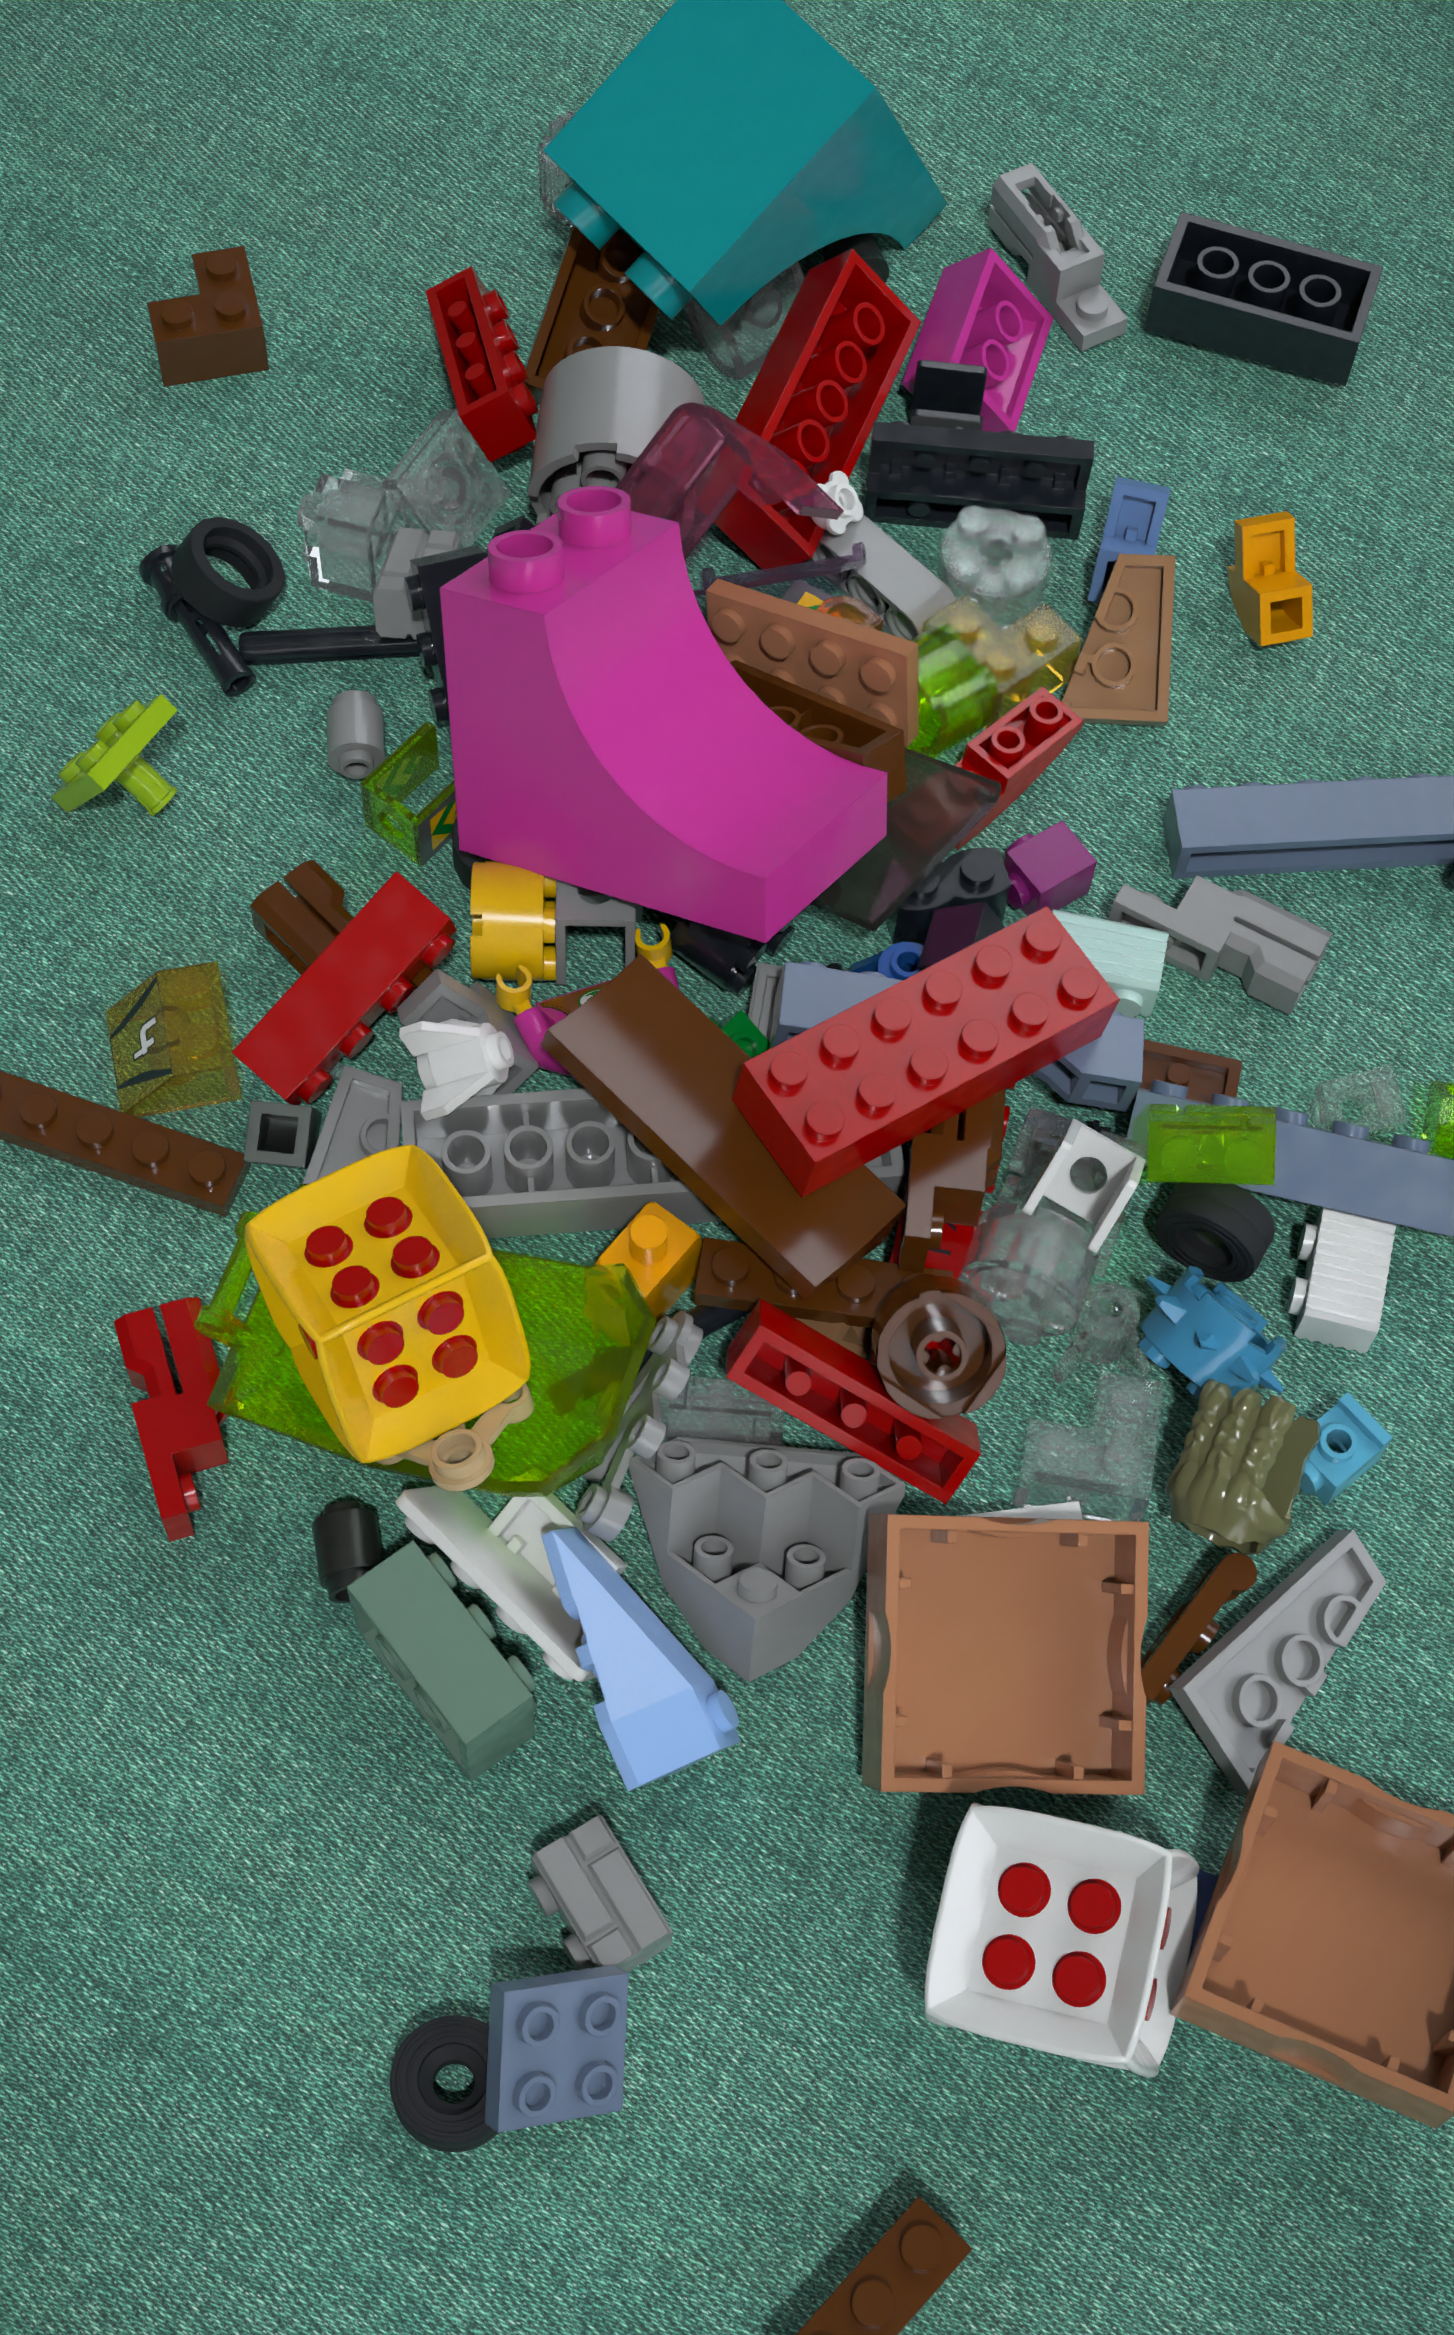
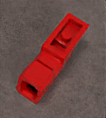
M186 1297L160 1305L183 1390L180 1395L176 1392L153 1307L125 1314L114 1321L131 1384L133 1387L147 1392L149 1395L148 1399L131 1403L160 1517L169 1542L195 1535L189 1513L201 1510L191 1474L229 1463L220 1428L231 1410L199 1297Z

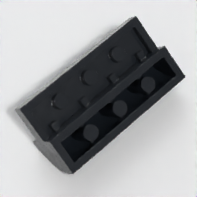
M903 421L890 423L874 422L868 460L864 515L876 523L1078 540L1085 512L1086 489L1094 460V441L1079 440L1070 436L1044 437L1022 435L1015 431L967 430L959 426H948L945 428L919 426Z

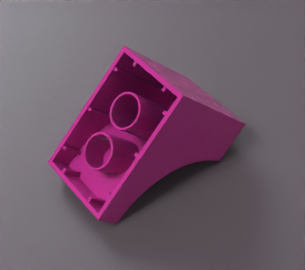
M586 486L569 490L558 498V512L530 530L512 531L496 536L488 543V557L440 587L459 850L766 943L886 836L887 772L854 763L810 741L770 710L745 684L722 652L699 608L685 564L679 522L631 511L630 496L617 488Z

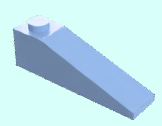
M577 1527L552 1530L542 1535L541 1537L562 1606L571 1618L580 1621L584 1634L581 1638V1646L575 1649L581 1668L587 1672L592 1671L598 1678L604 1701L594 1705L593 1708L599 1728L627 1791L675 1774L741 1742L736 1728L739 1726V1718L730 1697L723 1690L718 1691L710 1675Z

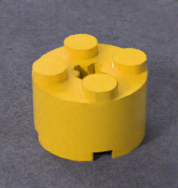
M497 861L473 863L470 915H472V935H470L472 979L496 980V976L499 973L502 980L517 981V966L522 965L531 972L532 981H556V946H546V943H555L556 901H546V897L556 898V879Z

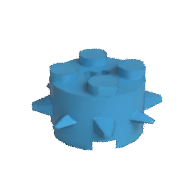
M1189 1266L1172 1286L1152 1276L1146 1279L1157 1295L1154 1300L1157 1304L1141 1322V1329L1145 1336L1138 1343V1346L1149 1359L1160 1367L1167 1369L1172 1363L1179 1371L1191 1379L1186 1387L1196 1399H1199L1201 1390L1209 1379L1227 1384L1231 1390V1398L1240 1390L1245 1388L1253 1389L1258 1384L1279 1394L1284 1390L1271 1370L1273 1369L1272 1365L1287 1349L1286 1342L1278 1336L1270 1342L1261 1333L1262 1329L1268 1324V1321L1243 1298L1222 1282H1219L1213 1290H1210L1199 1282L1204 1273L1201 1269L1194 1266Z

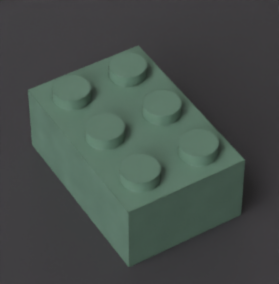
M413 1540L347 1586L356 1630L469 1781L472 1782L535 1736L534 1710L538 1707L530 1692L536 1689V1685L525 1666L516 1656L512 1655L505 1660L493 1645L491 1640L496 1637V1632L481 1609L474 1603L465 1608L451 1590L457 1586V1582L441 1557L435 1552L426 1557Z

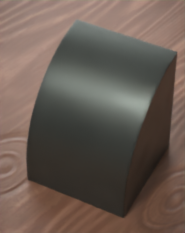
M251 1100L243 1161L308 1169L318 1141L322 1113L311 1106Z

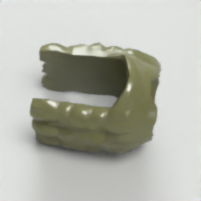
M1209 1379L1201 1390L1198 1399V1410L1191 1420L1192 1430L1184 1438V1450L1180 1454L1179 1463L1171 1472L1165 1487V1492L1170 1500L1172 1524L1183 1522L1190 1532L1208 1539L1219 1547L1234 1548L1247 1556L1263 1553L1281 1535L1289 1531L1292 1524L1290 1513L1293 1499L1300 1492L1301 1478L1305 1471L1306 1462L1320 1441V1424L1313 1419L1307 1420L1303 1416H1299L1293 1422L1296 1406L1286 1402L1282 1397L1273 1395L1261 1407L1262 1395L1253 1389H1242L1231 1398V1390L1227 1384Z

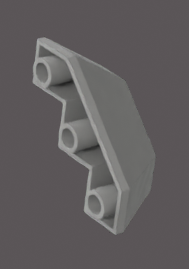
M676 1437L662 1443L656 1453L648 1460L639 1455L629 1459V1472L662 1584L704 1649L748 1683L797 1658L847 1605L867 1569L869 1513L895 1514L904 1497L906 1484L879 1467L875 1462L857 1453Z

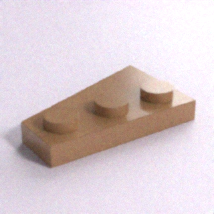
M1118 555L1061 701L1084 720L1083 723L1143 726L1167 725L1175 556Z

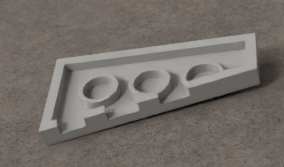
M344 1065L301 1187L367 1156L399 1147L402 1083Z
M1354 1529L1337 1530L1168 1687L1237 1794H1248L1258 1763L1273 1741L1281 1744L1286 1743L1295 1728L1290 1722L1307 1696L1315 1697L1328 1676L1324 1673V1668L1337 1647L1347 1646L1387 1582Z

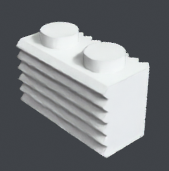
M1323 1207L1315 1225L1304 1224L1298 1244L1297 1259L1307 1261L1304 1279L1295 1277L1287 1305V1313L1297 1315L1294 1336L1298 1339L1307 1338L1310 1342L1319 1341L1323 1345L1331 1344L1335 1348L1344 1347L1346 1350H1356L1358 1353H1366L1369 1350L1380 1327L1384 1304L1383 1299L1386 1292L1385 1288L1388 1281L1387 1276L1395 1238V1223Z

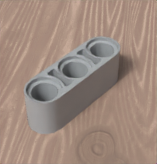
M863 515L860 521L849 522L843 534L833 535L828 530L823 533L812 557L814 565L829 582L860 609L879 618V625L889 634L916 642L919 649L958 619L960 615L959 605L952 591L865 515Z

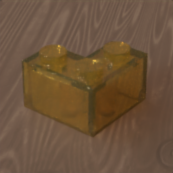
M965 594L924 621L918 663L986 730L1042 686L1052 693L1069 682L1077 663L1082 638L1046 603H1043L1002 630Z

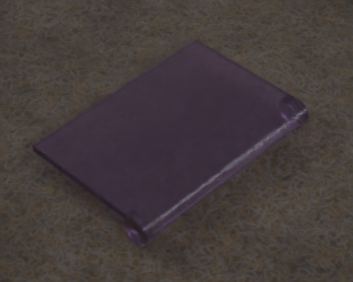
M863 542L853 543L852 555L716 577L713 567H707L702 569L703 586L694 588L693 591L695 596L706 595V590L717 578L749 588L841 573L866 564V550Z

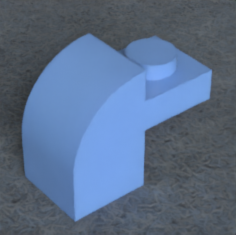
M1117 476L1088 601L1100 603L1119 554L1155 555L1171 488Z

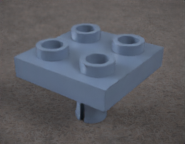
M616 1965L491 1983L485 2124L497 2133L622 2111L628 1972Z

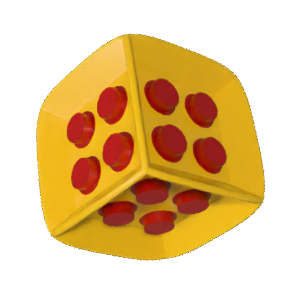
M413 1144L394 1147L351 1163L282 1197L259 1212L245 1225L244 1234L248 1257L272 1320L281 1337L289 1346L299 1375L322 1415L341 1444L359 1462L370 1463L384 1460L422 1445L500 1404L529 1380L531 1370L530 1353L515 1299L506 1275L493 1255L489 1241L469 1206L435 1160L420 1147Z

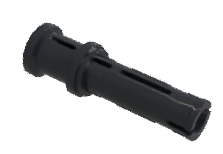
M168 544L152 550L141 561L138 571L142 580L146 584L153 586L161 597L160 606L166 617L181 623L197 648L198 653L203 657L227 696L234 697L246 692L254 684L256 676L245 663L226 630H224L221 624L201 615L187 601L183 600L182 594L175 583H173L171 564L174 553L179 546ZM162 564H164L167 568V570L163 572L160 569V566ZM208 632L214 640V642L216 643V645L218 646V648L220 649L221 655H218L217 651L207 638L206 634Z

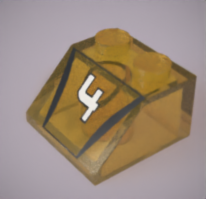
M218 961L157 971L105 1011L120 1112L139 1118L243 1099L236 1057L231 1053L234 1050Z

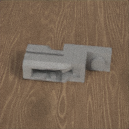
M1033 163L999 175L992 186L991 204L993 206H990L988 225L1014 256L1021 255L1029 264L1027 285L1080 351L1124 334L1128 318L1100 285L1105 253L1085 230L1081 221ZM1028 188L1030 191L1027 192L1025 198L1020 191Z
M1198 875L1195 877L1177 909L1164 904L1158 896L1150 892L1138 891L1123 884L1113 900L1108 918L1110 921L1169 932L1164 961L1208 983L1217 967H1220L1240 977L1248 995L1289 1015L1294 1011L1306 986H1308L1333 935V933L1243 889L1230 892Z

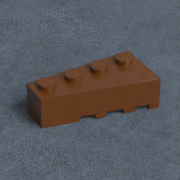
M738 660L730 662L745 684L786 724L804 737L837 756L862 766L887 772V803L907 791L904 732L902 729Z

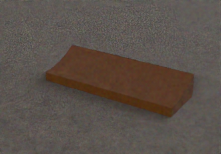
M572 225L524 366L529 380L524 383L527 385L536 403L540 404L543 384L549 372L560 361L572 354L586 349L605 346L631 347L646 351L659 308L624 274L643 251L621 229L599 250Z
M642 954L635 958L584 1004L548 1028L540 1045L806 1301L883 1243L907 1206L865 1165L802 1198L732 1101L742 1065L752 1058Z

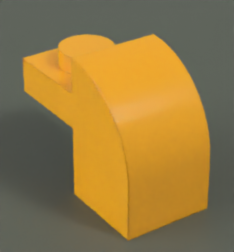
M1287 511L1234 520L1235 565L1227 566L1228 581L1232 602L1243 630L1260 646L1313 637L1312 584L1295 570V517Z

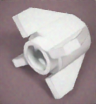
M449 1019L440 1023L420 1021L401 1027L399 1031V1038L413 1057L417 1056L418 1073L426 1089L423 1091L420 1113L426 1121L450 1114L472 1096L492 1095L507 1080L509 1067H512L514 1063L513 1049L508 1037L502 1031L497 1032L490 1023L478 1024L457 1019Z

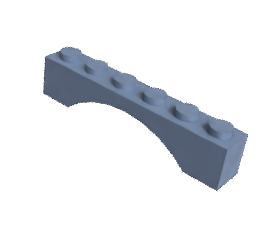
M785 961L775 994L770 1049L903 980L887 978L885 975L873 971L856 973L827 968L825 965L817 962L794 963ZM1114 1011L1101 1037L1036 1071L1033 1075L1048 1084L1066 1102L1126 1112L1142 1084L1145 1019L1126 1017Z

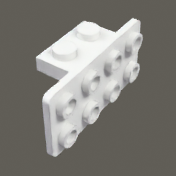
M538 1479L526 1480L494 1521L462 1491H447L438 1486L404 1490L395 1503L406 1515L404 1522L408 1529L424 1542L436 1544L452 1560L450 1568L462 1582L472 1588L482 1589L498 1605L496 1613L509 1628L520 1634H527L544 1650L542 1654L543 1660L551 1670L567 1680L575 1679L576 1681L584 1682L596 1678L592 1671L587 1672L581 1668L575 1648L581 1646V1638L584 1634L580 1621L571 1618L562 1606L541 1536L552 1530L577 1527L619 1575L622 1574L628 1565L600 1538L585 1531L583 1528L584 1523L577 1519L576 1515Z

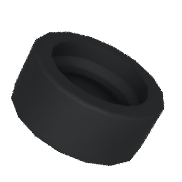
M223 517L206 518L195 525L175 551L171 564L174 583L185 601L201 615L216 623L237 628L253 625L282 592L285 580L282 562L271 544L254 529L237 520ZM206 555L217 557L231 564L243 575L250 589L238 587L225 580L213 569Z

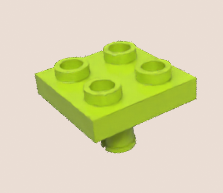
M159 694L144 705L138 699H135L121 713L117 711L96 731L94 737L97 741L84 753L82 751L78 752L60 770L57 776L64 783L54 792L51 798L68 813L105 791L116 780L147 810L150 816L155 815L172 799L177 789L171 786L140 754L148 742L178 710L162 694Z

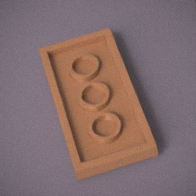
M718 578L706 590L708 627L729 662L738 660L900 728L904 732V746L906 747L918 736V643Z

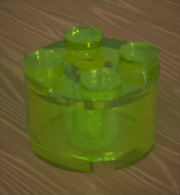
M942 624L936 629H928L910 639V641L918 643L919 734L908 747L904 746L905 755L910 758L920 753L925 755L923 761H930L983 729L991 717V698L998 693L997 680L988 667L978 664L972 653L962 643L958 632L948 624Z

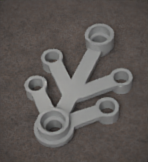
M685 1311L678 1312L672 1319L664 1316L657 1323L647 1343V1349L653 1352L650 1359L628 1390L616 1384L608 1392L600 1407L599 1418L616 1426V1429L605 1444L595 1439L591 1440L577 1461L575 1472L594 1484L583 1495L576 1511V1518L584 1522L583 1528L585 1531L606 1542H611L617 1537L627 1522L633 1507V1497L619 1489L629 1467V1459L635 1453L648 1460L660 1447L666 1433V1425L662 1423L661 1398L673 1402L680 1395L690 1375V1368L687 1366L694 1358L701 1344L703 1329L693 1324V1316ZM607 1473L602 1487L597 1485Z

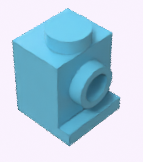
M1348 1392L1338 1400L1335 1406L1317 1420L1320 1424V1441L1310 1454L1303 1477L1301 1478L1300 1489L1307 1494H1315L1325 1506L1375 1465L1393 1438ZM1327 1442H1328L1337 1452L1332 1451V1450L1328 1447Z

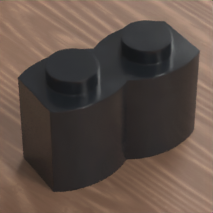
M971 848L951 855L944 862L934 859L912 860L890 870L886 877L881 911L892 944L914 942L924 945L934 909L986 902L999 920L1003 922L1011 882L1001 853L993 848Z

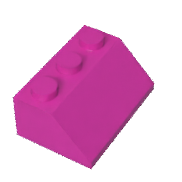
M992 248L986 249L943 268L902 384L913 396L916 367L919 360L984 366L987 368V378L980 414L983 417L982 431H1016L1054 318Z

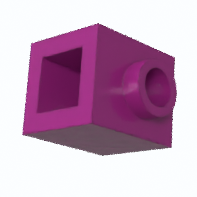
M1063 820L1035 836L1026 834L1020 837L1006 851L1004 865L1011 882L1008 902L1016 909L1021 908L1027 916L1046 906L1052 912L1053 909L1059 910L1089 893L1097 861Z

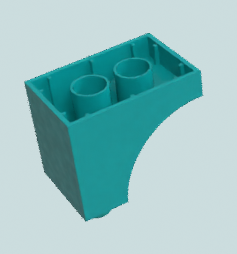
M677 0L543 149L547 156L572 181L552 204L599 250L621 229L643 251L624 274L671 320L693 299L721 326L739 307L781 272L814 251L852 235L882 233L890 236L906 250L948 205L877 87L783 0Z

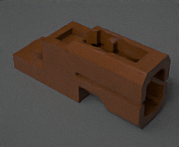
M314 860L303 862L283 877L284 882L298 895L297 897H294L277 881L260 893L250 905L254 929L300 975L307 970L354 918L347 911L345 890ZM427 965L421 969L410 982L414 986L413 991L434 972L433 969Z
M1006 1088L960 1113L959 1140L957 1139L959 1114L912 1138L906 1166L904 1203L907 1206L902 1214L898 1270L923 1273L928 1249H940L943 1223L977 1227L985 1190L996 1183L997 1166L1000 1165L1002 1158Z

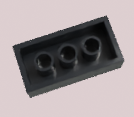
M1181 211L1154 284L1144 330L1346 386L1383 267Z

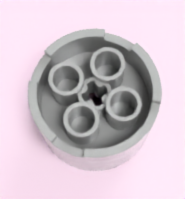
M605 346L586 349L566 357L555 365L543 384L527 493L533 509L537 513L536 524L538 525L558 512L557 501L563 493L586 486H607L620 489L630 496L631 511L679 522L682 540L689 531L694 516L705 417L704 398L694 379L672 361L655 353L631 347Z

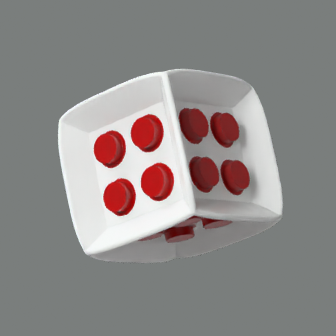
M972 1803L959 1828L952 1849L938 1907L926 1968L924 1991L925 2018L937 2025L956 2027L992 2039L1084 2062L1130 2070L1137 2075L1147 2078L1156 2077L1173 2031L1176 2017L1170 2015L1186 1970L1197 1906L1198 1862L1189 1853L1181 1849L1167 1850L1150 1841L1119 1831L1027 1810L1001 1806H983L978 1803Z

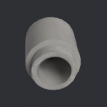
M349 690L336 695L332 700V706H330L326 714L328 764L334 771L347 778H366L385 760L383 711L377 705L376 698L368 692Z

